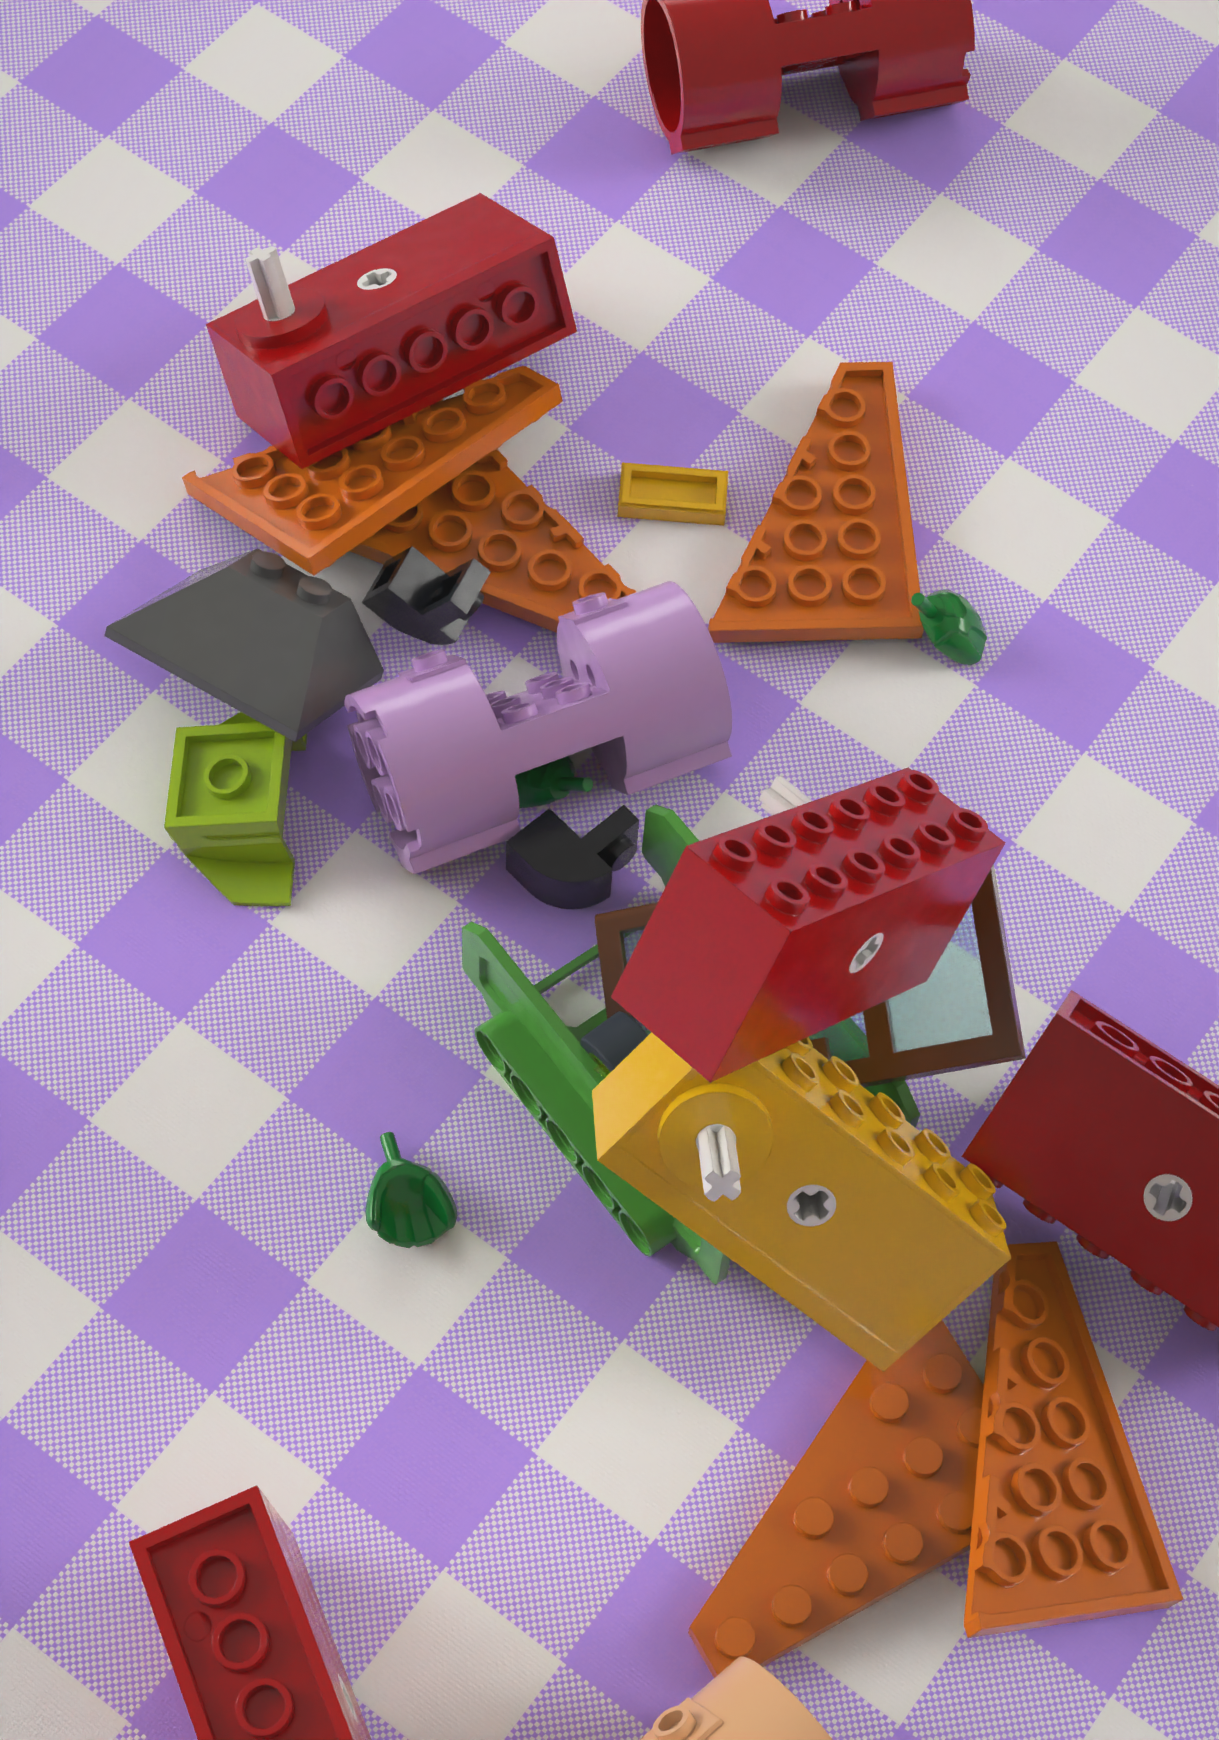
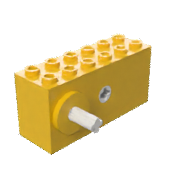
M651 1032L592 1090L597 1161L882 1372L889 1368L1011 1259L1004 1235L1006 1223L997 1211L993 1197L996 1189L990 1178L976 1165L970 1163L965 1167L953 1158L947 1145L937 1134L927 1128H924L921 1132L906 1121L902 1110L890 1097L881 1092L874 1096L859 1084L858 1077L843 1060L836 1056H832L828 1060L813 1048L809 1037L710 1083Z

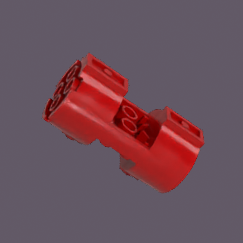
M643 0L641 42L647 85L658 123L669 140L671 155L763 139L779 134L777 117L781 105L782 76L838 66L847 92L855 105L858 106L860 121L954 105L969 100L967 84L971 74L968 69H963L966 52L975 50L974 17L971 0H829V6H826L825 10L812 13L811 17H808L807 10L804 9L776 15V19L773 17L769 0Z

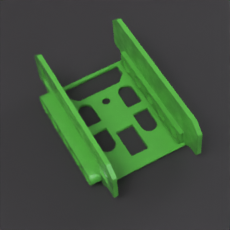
M655 804L647 809L645 813L642 854L661 877L666 887L685 847L699 840L673 810ZM472 921L463 926L462 968L482 994L493 1016L474 1030L477 1042L489 1062L633 1244L645 1256L651 1257L671 1243L677 1251L694 1260L713 1284L717 1285L727 1278L730 1258L597 1161L592 1090L606 1077V1074L580 1043L583 1036L607 1020L606 1008L577 1027L566 1026L541 994L599 957L598 945L593 946L533 985L487 928ZM637 931L623 933L624 940ZM851 1017L809 1036V1039L828 1038L831 1055L843 1061L870 1057L867 1036ZM905 1080L864 1087L874 1096L881 1092L890 1097L902 1110L906 1121L916 1128L920 1112Z

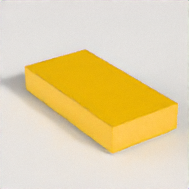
M622 462L617 517L724 526L728 471Z

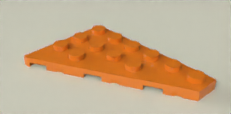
M840 362L831 380L830 388L827 394L823 396L806 436L802 437L787 467L783 481L778 484L772 496V503L761 524L757 526L741 557V564L737 572L732 575L726 587V593L714 617L709 620L708 631L714 643L922 638L924 628L920 620L919 610L911 602L912 596L920 593L893 362Z
M523 365L501 372L493 378L479 380L464 388L462 395L434 403L304 469L299 468L272 445L262 452L247 453L232 458L234 465L230 469L199 478L194 470L183 476L182 480L188 495L315 576L563 402L558 383Z
M498 449L491 451L461 472L458 477L450 480L420 501L418 505L407 510L384 526L374 536L367 538L350 550V552L384 565L387 560L413 546L445 573L475 558L491 571L480 590L484 594L482 604L556 633L559 623L558 616L574 611L572 604L574 601L605 592L607 599H619L636 593L634 589H630L623 584L619 573L609 563L604 566L584 545V538L556 509H552L545 504L543 496L532 484L527 487L507 466L508 460Z
M1057 1241L1008 1244L1011 1259L993 1274L964 1614V1628L967 1637L972 1638L1170 1608L1184 1599Z
M943 1320L884 1372L866 1360L690 1625L688 1634L713 1678L740 1656L747 1657L764 1667L970 1550L984 1384Z

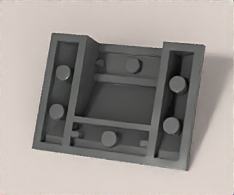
M258 548L197 571L108 625L104 635L294 742L344 707L346 695L373 686L381 680L384 672L351 598L332 589L331 585L325 580L308 576L286 564L277 554L262 551Z

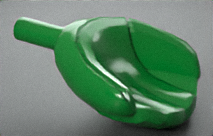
M948 589L935 591L927 597L922 593L914 594L911 602L919 610L923 628L932 644L941 653L957 663L973 665L980 662L987 635L979 614L970 602L960 594Z
M569 756L515 775L519 808L547 805L565 798L571 791L589 792L593 788V781L589 777H574L575 767Z
M393 1132L383 1133L380 1136V1141L387 1162L378 1168L372 1180L366 1202V1222L371 1230L377 1231L378 1236L389 1244L404 1248L432 1244L456 1224L458 1215L453 1197L446 1184L436 1172H432L430 1168L401 1158Z

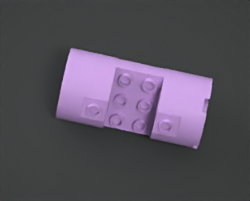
M667 581L619 599H607L605 592L574 601L572 603L574 611L558 616L557 647L563 677L559 678L557 672L536 676L525 682L526 691L507 697L505 691L485 694L477 677L467 664L466 659L453 654L446 656L444 649L430 651L411 659L413 668L398 673L399 677L346 695L344 705L348 713L356 711L358 719L357 722L347 725L355 757L376 812H381L386 823L394 822L397 830L389 832V840L397 851L402 867L413 874H417L509 840L520 831L517 820L519 816V796L515 775L585 749H592L598 762L608 775L611 788L626 795L732 757L728 744L732 733V708L722 664L702 616L688 594L678 584Z

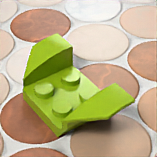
M242 712L219 725L176 727L164 828L170 838L177 844L180 851L233 905L291 906L295 858L283 839L291 751H306L307 734L294 742Z

